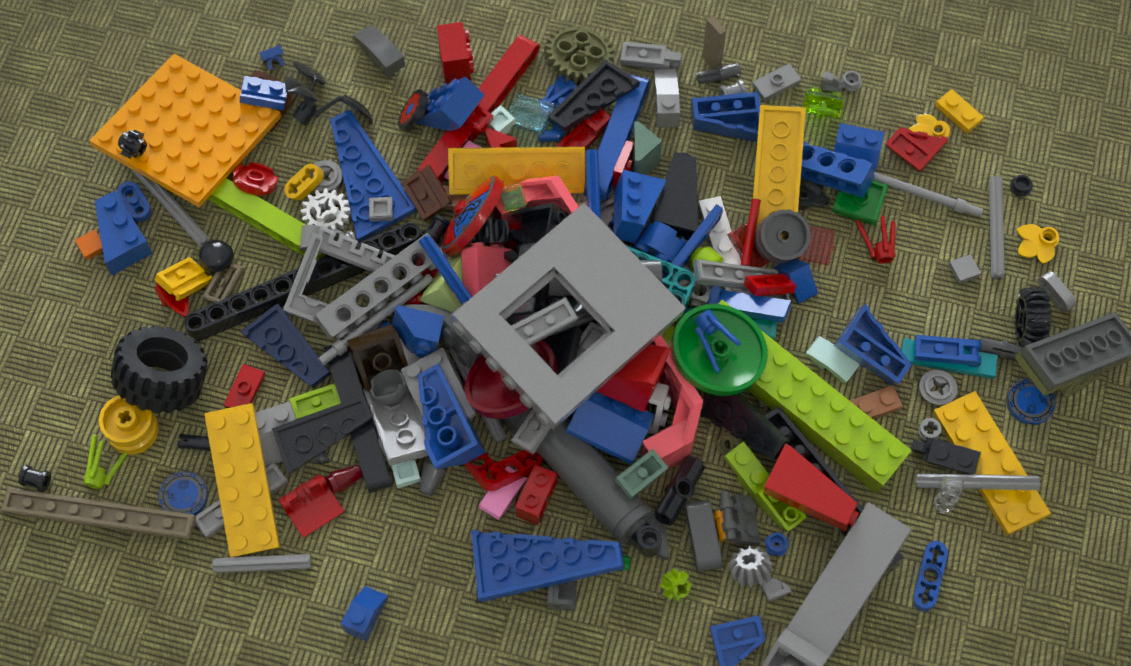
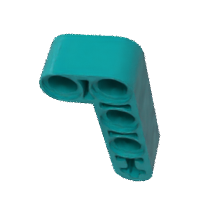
M626 246L639 260H660L662 271L668 273L666 278H662V284L686 308L694 291L695 277L693 273ZM681 280H687L689 281L690 285L687 287H682L678 284V282Z

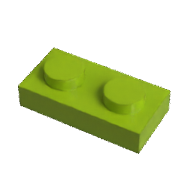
M335 383L289 398L296 419L341 403Z

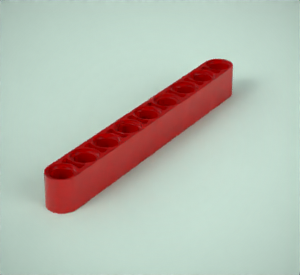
M519 35L478 88L484 94V97L478 103L480 107L492 113L502 104L538 55L540 44L523 35ZM465 124L456 130L446 131L419 166L417 172L430 165L442 184L446 179L444 176L449 169L448 149L463 148L468 141L473 143L479 134Z

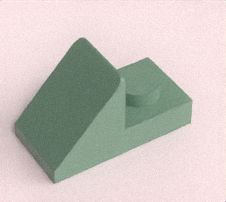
M652 449L616 477L614 481L631 499L641 490H645L669 467Z

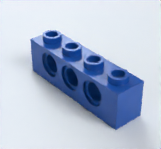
M803 141L801 179L862 198L864 197L875 177L873 163L864 159L850 157L844 153H836L824 147H816Z

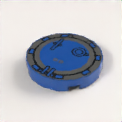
M1023 379L1016 382L1010 389L1007 397V408L1011 415L1024 424L1039 425L1046 422L1054 413L1056 406L1054 393L1043 396L1031 379Z
M178 472L168 477L161 485L158 494L159 503L163 510L194 514L196 516L207 504L208 488L202 478L195 473Z

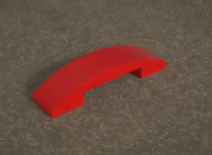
M604 110L599 111L580 123L555 147H585L586 151L608 126L611 116Z

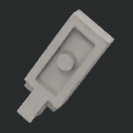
M623 42L620 65L669 69V67L680 68L682 53L671 52L670 49H666V46Z

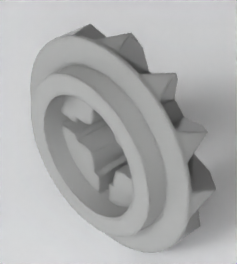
M329 160L314 163V165L323 170L324 176L329 175L330 180H322L314 190H318L321 193L327 188L329 193L331 190L337 189L338 185L342 183L343 175L339 165ZM312 171V172L310 173L311 176H312L311 179L314 177V175H313V172H314V171Z
M931 370L925 373L918 387L920 388L921 397L927 400V404H936L937 407L950 403L957 394L955 379L949 373L942 370ZM934 384H936L938 387L945 386L942 389L941 393H939L938 391H931L934 388Z

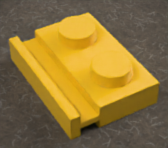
M188 257L157 273L155 281L170 295L174 294L177 301H180L209 285L213 277L211 275L207 276L205 270L191 257Z

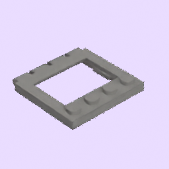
M320 226L318 234L313 232L283 312L317 324L313 317L329 305L302 294L317 262L315 259L318 251L371 272L377 270L395 255L384 251L380 259L377 257L379 249L362 243L360 249L357 250L355 249L357 240L340 234L338 241H334L336 232ZM399 269L393 271L395 278H397ZM381 283L377 292L381 294L386 293L385 285ZM372 309L371 312H370V314H369L368 319H370V318H371L373 315H375L377 312H375V311ZM340 310L337 312L339 320H349V315L346 311ZM362 322L358 326H356L355 323L347 328L349 332L346 334V336L353 332L355 329H357L364 322ZM377 324L375 327H373V328H372L371 330H369L368 332H371V331H373V330H376V329L378 328L379 324Z

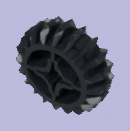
M1028 287L1021 289L1018 294L1014 325L1016 328L1015 333L1017 334L1016 339L1019 346L1023 348L1026 345L1050 337L1049 332L1052 321L1051 304L1049 303L1048 293L1043 288Z

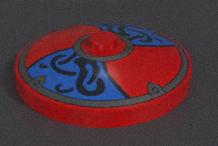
M493 175L478 185L464 201L460 200L454 208L455 214L450 221L441 249L444 253L453 257L473 239L497 204L504 188L503 180Z

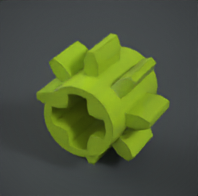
M674 568L672 572L664 574L662 583L659 585L665 590L663 595L669 600L673 598L677 602L680 601V598L688 596L690 586H692V583L687 580L689 575L684 571L679 572Z

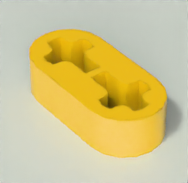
M314 164L305 165L286 183V196L295 201L303 200L322 182L324 178L323 170ZM312 171H314V172H313L314 177L311 179L312 176H311L310 173H311ZM296 186H298V187H297V191H298V192L295 194V189H294V188H295Z

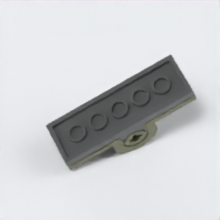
M1114 312L1026 345L1015 358L1043 396L1059 390L1064 397H1068L1092 383L1104 371L1131 361V332Z

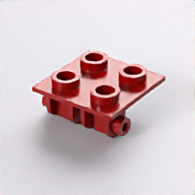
M317 474L278 499L303 538L345 512L327 486L326 480L320 474Z

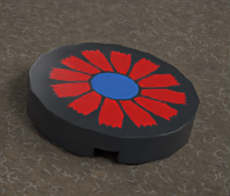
M418 89L409 97L398 119V127L409 132L415 128L414 122H419L422 119L429 103L427 92Z

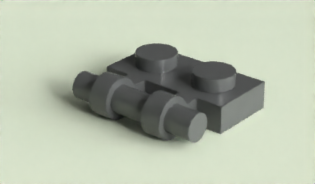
M728 491L721 492L719 509L723 512L724 522L722 523V530L726 534V541H735L736 544L747 546L760 544L754 497L739 494L730 496Z

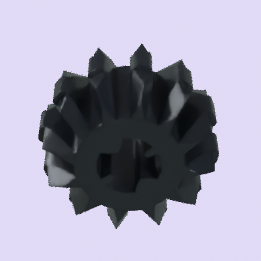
M487 219L473 237L472 243L481 242L485 243V246L507 243L510 235L508 222L502 219Z

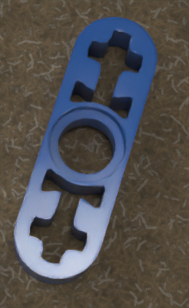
M940 541L930 542L923 553L912 598L914 607L922 612L930 611L937 602L948 556L947 547ZM934 548L938 549V554L940 555L935 564H930L933 559L932 551ZM926 570H931L937 575V580L935 582H928L925 580L923 573ZM925 588H928L930 590L928 591L927 599L930 601L927 604H922V599L918 597H922Z

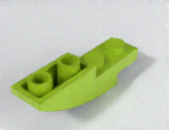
M744 441L723 457L738 476L736 479L751 497H754V501L783 530L789 532L807 518L801 510L764 494V486L770 475Z

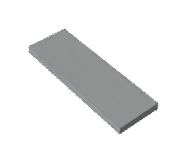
M868 502L787 629L831 657L912 529Z

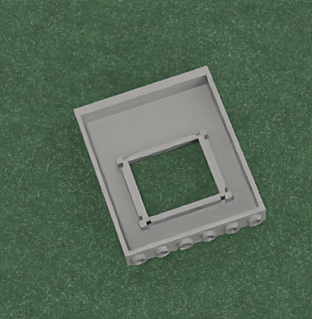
M583 203L452 314V327L460 336L464 334L469 339L470 347L477 354L480 352L487 359V365L494 372L498 371L504 377L502 380L509 389H515L521 395L519 398L527 408L532 407L538 413L537 418L545 427L549 425L552 429H555L679 319L686 308L600 218ZM554 277L606 331L601 338L558 375L505 320Z

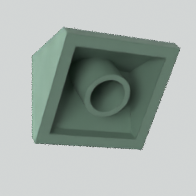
M634 121L633 172L648 175L660 164L662 141L639 121Z

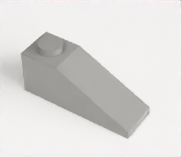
M654 69L656 127H679L680 104L676 69Z

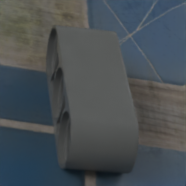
M710 500L685 503V515L696 571L722 568V558Z

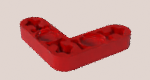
M522 450L494 463L487 453H484L463 465L484 490L496 491L530 475L534 465L542 466L543 458L537 451L531 454L526 450ZM479 459L482 460L484 464L481 466H476L472 464V461ZM508 466L516 467L518 471L510 473L506 471L505 468Z

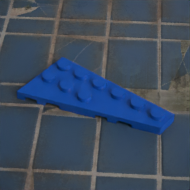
M350 109L330 119L357 241L360 243L417 212V209ZM392 197L393 221L370 222L369 198Z
M471 530L478 599L481 602L625 569L622 547L619 542L579 541L574 538L555 539L550 536L506 535L500 532L482 533L477 530Z

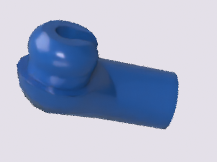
M554 125L550 131L538 132L539 142L559 141L566 132Z

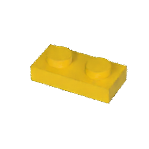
M953 89L937 100L935 104L942 113L966 134L979 125L984 118Z

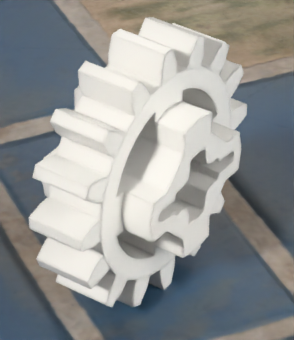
M325 188L321 194L316 190V196L308 195L309 202L303 201L304 209H301V215L305 225L344 230L343 223L350 222L348 217L351 215L349 201L345 200L344 194L337 196L335 189L328 193L327 188ZM336 204L341 208V211L335 206ZM311 214L314 215L316 221L311 217Z

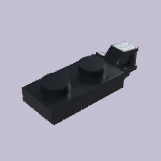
M927 438L926 442L913 439L911 445L912 451L922 454L921 459L927 461V463L967 475L976 474L982 454L980 451Z

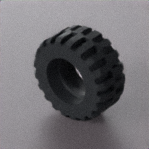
M147 326L140 327L138 331L134 329L127 333V335L119 340V344L116 345L110 374L111 383L122 399L125 398L126 402L131 406H138L139 410H151L152 413L157 414L159 412H165V414L172 413L174 410L181 411L186 406L192 405L199 398L208 367V360L200 344L197 345L194 338L187 337L186 333L180 330L177 332L173 328H160V326H152V328ZM149 367L163 368L170 372L157 371Z

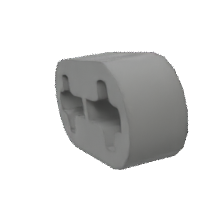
M1049 271L1038 279L1040 287L1046 290L1049 299L1061 312L1066 313L1076 306L1075 297L1056 274Z

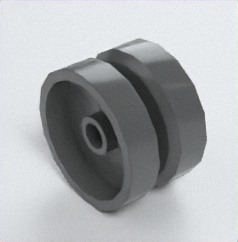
M778 210L765 217L757 225L754 244L758 253L765 260L772 263H786L801 256L808 248L811 240L810 227L806 219L799 213L792 210Z

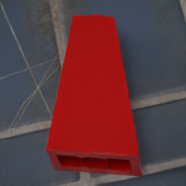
M784 445L764 486V494L841 530L846 531L848 525L853 526L859 515V512L856 511L857 502L790 445Z

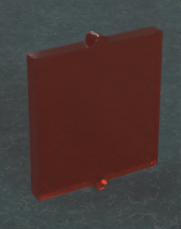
M809 226L811 233L810 243L805 252L797 258L829 265L831 252L835 248L833 245L835 231Z

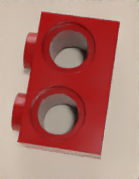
M534 465L515 506L516 517L539 525L558 484L557 473Z

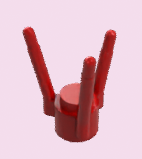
M882 215L880 217L882 241L877 242L876 247L873 248L860 221L855 220L870 251L871 259L876 258V262L879 264L892 262L894 257H896L895 221L891 222L889 244L885 216Z

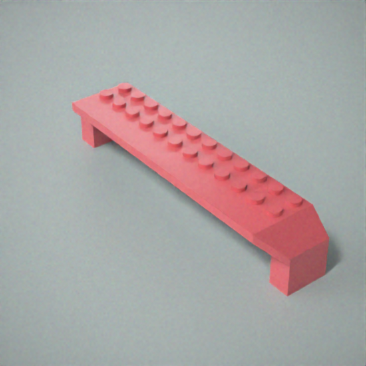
M559 175L527 179L504 190L520 188L525 206L505 211L500 196L492 211V219L506 220L508 225L518 222V220L510 216V211L554 203L570 215L578 208V205ZM661 335L649 344L668 347ZM671 350L658 383L669 386L668 396L672 397L671 404L676 410L673 424L642 441L641 458L654 449L669 467L666 471L683 463L687 456H691L703 399L695 387L678 371L673 361Z

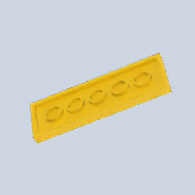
M760 105L753 198L761 200L757 225L765 217L778 210H792L798 213L806 107Z
M585 147L448 149L449 194H470L478 185L493 175L504 181L503 191L527 179L559 175L570 193H584Z
M976 391L934 409L932 414L941 424V428L950 443L982 453L975 475L1028 476ZM978 489L1006 536L1049 517L1051 514L1037 490Z
M250 403L204 413L230 558L280 548L254 404Z

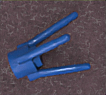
M707 310L695 320V323L698 325L695 332L699 335L715 372L719 373V367L705 334L707 333L711 336L720 330L737 346H740L741 342L719 322L711 310Z

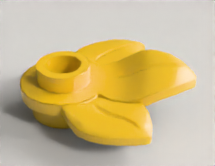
M929 114L916 116L917 124L909 128L913 132H925L930 136L940 138L941 136L948 138L950 135L949 125L945 121H937L935 117ZM938 128H942V129H943V130H942L941 132H939V133L935 132V130L938 129Z
M1027 224L1017 228V233L1024 239L1018 248L1020 256L1025 258L1037 256L1042 264L1052 260L1055 255V247L1059 243V235L1054 228L1045 227L1041 229L1035 224Z

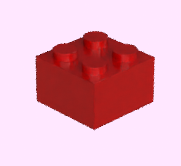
M463 22L436 25L445 83L450 84L454 79L459 80L464 77L471 81L474 66L468 30H464Z

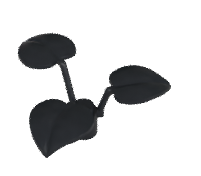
M294 61L295 68L310 78L312 82L308 89L303 83L291 76L285 81L286 93L304 97V100L293 114V117L298 122L308 125L313 116L318 118L322 112L341 101L364 115L372 125L373 119L368 109L361 102L345 94L344 96H338L317 111L318 105L315 102L318 101V97L313 93L316 82L325 85L326 80L315 69L301 62Z

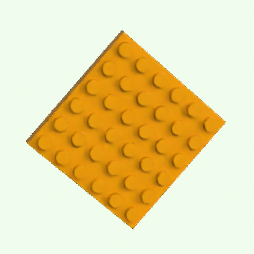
M173 54L89 141L92 147L200 208L231 174L234 168L240 164L281 118V112L272 108L239 103L241 90ZM129 130H137L144 134L143 139L147 142V148L142 156L131 157L130 159L121 154L122 149L118 146V140L122 133Z

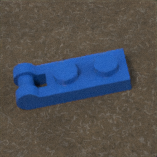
M916 335L914 338V360L966 364L970 367L981 365V357L979 356L981 342L979 340ZM964 349L968 350L969 354H964Z

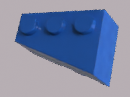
M627 170L622 171L615 186L614 234L620 240L636 243L666 182L665 179Z
M115 190L95 201L104 260L111 276L152 254L146 239Z

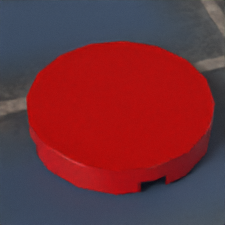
M255 162L245 166L242 163L234 168L232 181L239 190L252 195H267L276 190L278 177L274 175V171L271 168Z

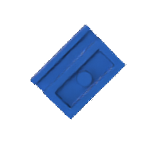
M245 76L239 103L284 110L287 98L285 83Z

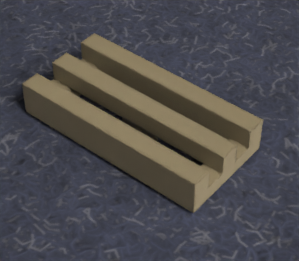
M231 263L229 270L213 297L211 295L224 271L216 272L202 296L203 301H209L211 304L230 297L245 271L244 267Z

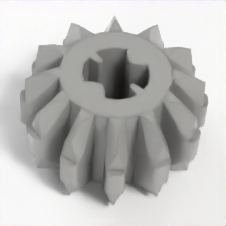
M749 545L746 550L739 548V553H732L729 569L734 581H739L741 587L749 584L752 588L756 583L762 586L763 580H769L770 572H772V563L767 552H762L760 546L752 549Z

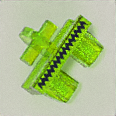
M812 86L810 90L806 89L802 107H806L808 112L819 114L818 119H822L823 115L841 118L846 97H842V93L836 91L830 94L823 93L820 88Z

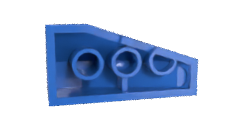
M438 363L418 374L419 395L423 410L422 424L425 429L424 443L435 469L466 464L486 453L474 426L440 364Z

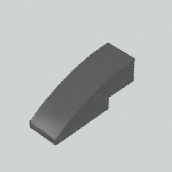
M369 25L352 35L353 39L376 67L379 66L387 77L405 67L404 56L375 27Z

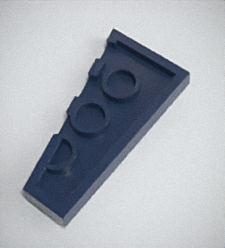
M278 303L240 331L245 337L312 388H315L331 375L328 368L319 362V356L286 313L283 312Z

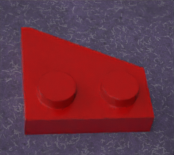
M900 127L885 143V147L917 172L921 173L947 144L948 138L945 136H941V138L930 136L925 132H913L910 129Z

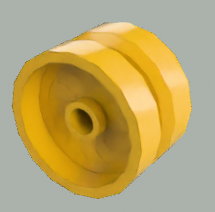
M119 395L109 400L101 409L99 416L100 429L116 451L122 454L127 453L128 455L142 453L150 448L157 439L159 432L158 419L151 410H139L138 406L129 405L126 399H122Z

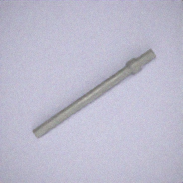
M874 172V181L951 207L953 211L959 213L966 212L977 217L982 215V208L968 204L966 200L960 198L956 200Z
M427 274L342 340L338 339L331 345L332 348L318 358L319 362L324 366L337 355L341 356L348 350L347 340L367 333L392 314L397 305L402 306L432 283L433 278Z

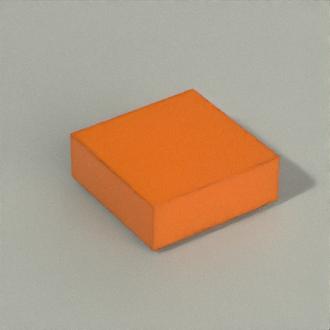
M95 229L75 239L86 261L103 252L101 238Z

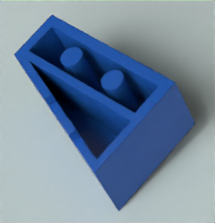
M758 92L692 98L690 112L693 129L757 142L760 115Z
M864 304L858 308L834 344V347L889 385H897L912 364L895 341L891 340L883 329L882 324L875 319L869 311V307Z

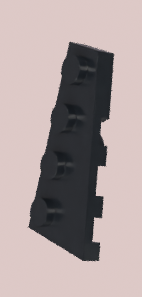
M605 59L548 115V121L562 131L567 132L638 88L640 82Z

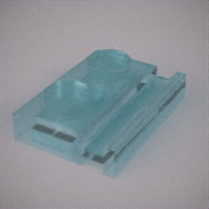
M517 93L515 102H512L508 110L516 120V124L512 127L544 135L550 123L548 115L557 107L554 103Z

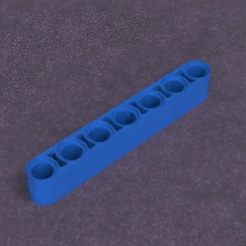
M631 75L639 80L640 86L617 100L598 149L600 200L607 201L613 186V170L625 142L631 138L634 130V121L638 119L648 92L649 79ZM587 181L584 188V196H587Z

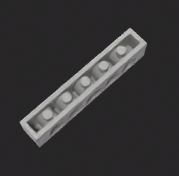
M428 232L315 314L313 319L329 340H332L334 337L337 340L341 339L349 332L347 328L353 323L358 326L368 318L366 314L372 309L377 312L386 305L384 300L391 295L393 298H396L405 291L403 286L409 282L412 285L424 277L421 274L426 269L432 271L436 268L419 243L420 239L429 235ZM419 256L423 261V265H414L412 257ZM396 269L403 271L404 279H396L393 271ZM375 284H384L386 293H378L375 290ZM359 296L366 298L368 302L367 307H359L356 303V298ZM340 310L346 311L349 315V320H339L337 312Z

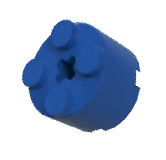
M649 221L636 243H634L633 248L671 263L684 247L686 241L683 237L679 240L675 236L677 231L657 221H654L651 225Z

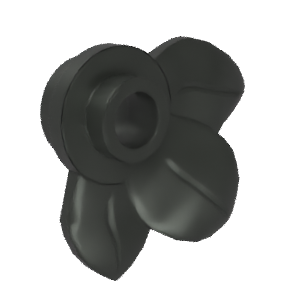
M801 179L798 210H806L810 206H825L830 201V198L822 193L824 185Z

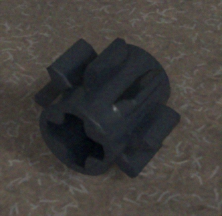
M129 130L122 133L118 140V146L122 149L121 154L130 159L131 157L142 156L147 148V142L143 139L144 134L137 130Z

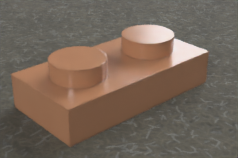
M893 385L849 400L872 419L896 412L903 407Z

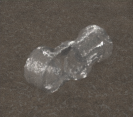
M953 475L942 477L940 489L933 500V505L938 512L947 514L955 508L963 492L964 480Z

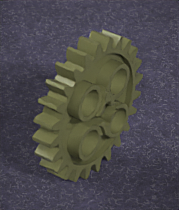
M573 24L572 29L565 25L564 31L557 28V32H552L550 38H547L544 48V59L547 60V66H552L551 72L558 71L559 78L564 75L567 82L572 78L574 79V84H577L578 80L583 82L605 59L611 63L614 62L615 56L613 55L614 49L611 48L612 43L606 42L607 36L600 37L601 31L592 32L593 27L585 30L583 24L581 28H577Z

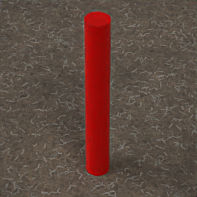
M753 198L751 201L740 264L743 266H750L761 203V200Z

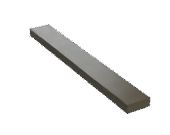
M7 488L1 511L5 514L191 540L196 521L194 514Z

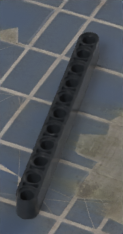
M405 223L357 243L355 249L359 250L361 244L364 243L379 249L377 257L380 259L384 251L396 256L421 237L420 227L415 223ZM410 235H414V236H415L414 238H411V239H410V238H407V237L410 236ZM388 244H394L393 247H386ZM330 255L317 260L310 280L306 283L302 294L309 296L368 270L353 264L343 265L346 263L345 261ZM299 268L190 313L184 320L189 336L196 341H201L257 318L277 303L280 307L285 306ZM324 271H331L328 274H322ZM283 288H288L285 292H279ZM266 297L264 301H258L260 298ZM245 306L242 310H236L238 307ZM223 315L221 319L214 320L215 317ZM195 325H201L197 329H192Z

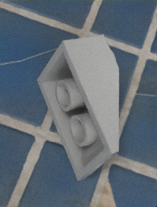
M443 347L401 369L422 416L423 410L422 403L420 402L417 375L438 363L469 419L476 416L475 410L466 398L465 387L454 361Z

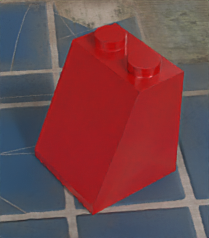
M648 345L596 392L644 412L661 378L671 349L664 346Z

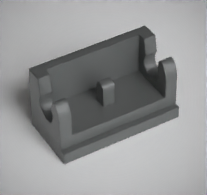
M577 580L549 586L548 610L575 611Z

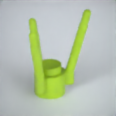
M93 434L83 484L90 488L102 490L103 485L109 486L111 478L128 454L123 453L108 475H106V470L98 467L104 442L102 440L99 442L95 454L97 435Z

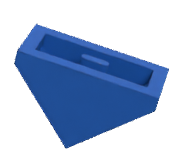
M795 258L774 266V270H778V274H785L796 284L795 292L791 293L797 304L818 295L808 263Z

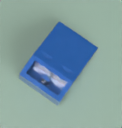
M468 78L454 79L450 84L445 83L439 89L436 87L429 93V103L426 112L419 122L415 121L414 123L446 131L456 130L463 125L484 97V94Z

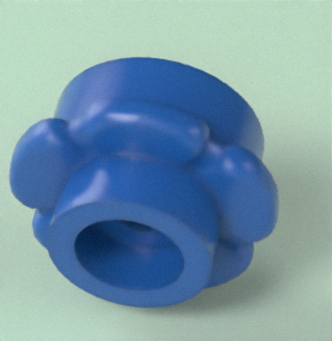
M773 533L767 536L764 542L766 551L770 555L782 556L787 552L786 548L789 547L788 539L781 533Z

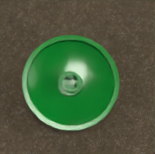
M706 304L690 310L678 322L671 339V354L678 371L691 385L709 394L729 396L744 392L757 382L766 367L768 350L763 333L750 317L730 306ZM707 310H711L719 322L741 342V345L737 346L720 330L711 336L707 333L705 334L719 367V373L715 372L703 343L695 332V329L698 327L695 320Z

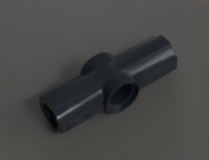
M687 456L672 482L665 487L664 496L654 511L655 519L661 524L673 525L687 499L693 496L695 485L705 469L704 462L699 458Z

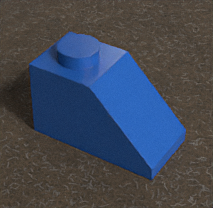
M365 586L352 600L341 622L343 631L367 642L387 601L388 595Z

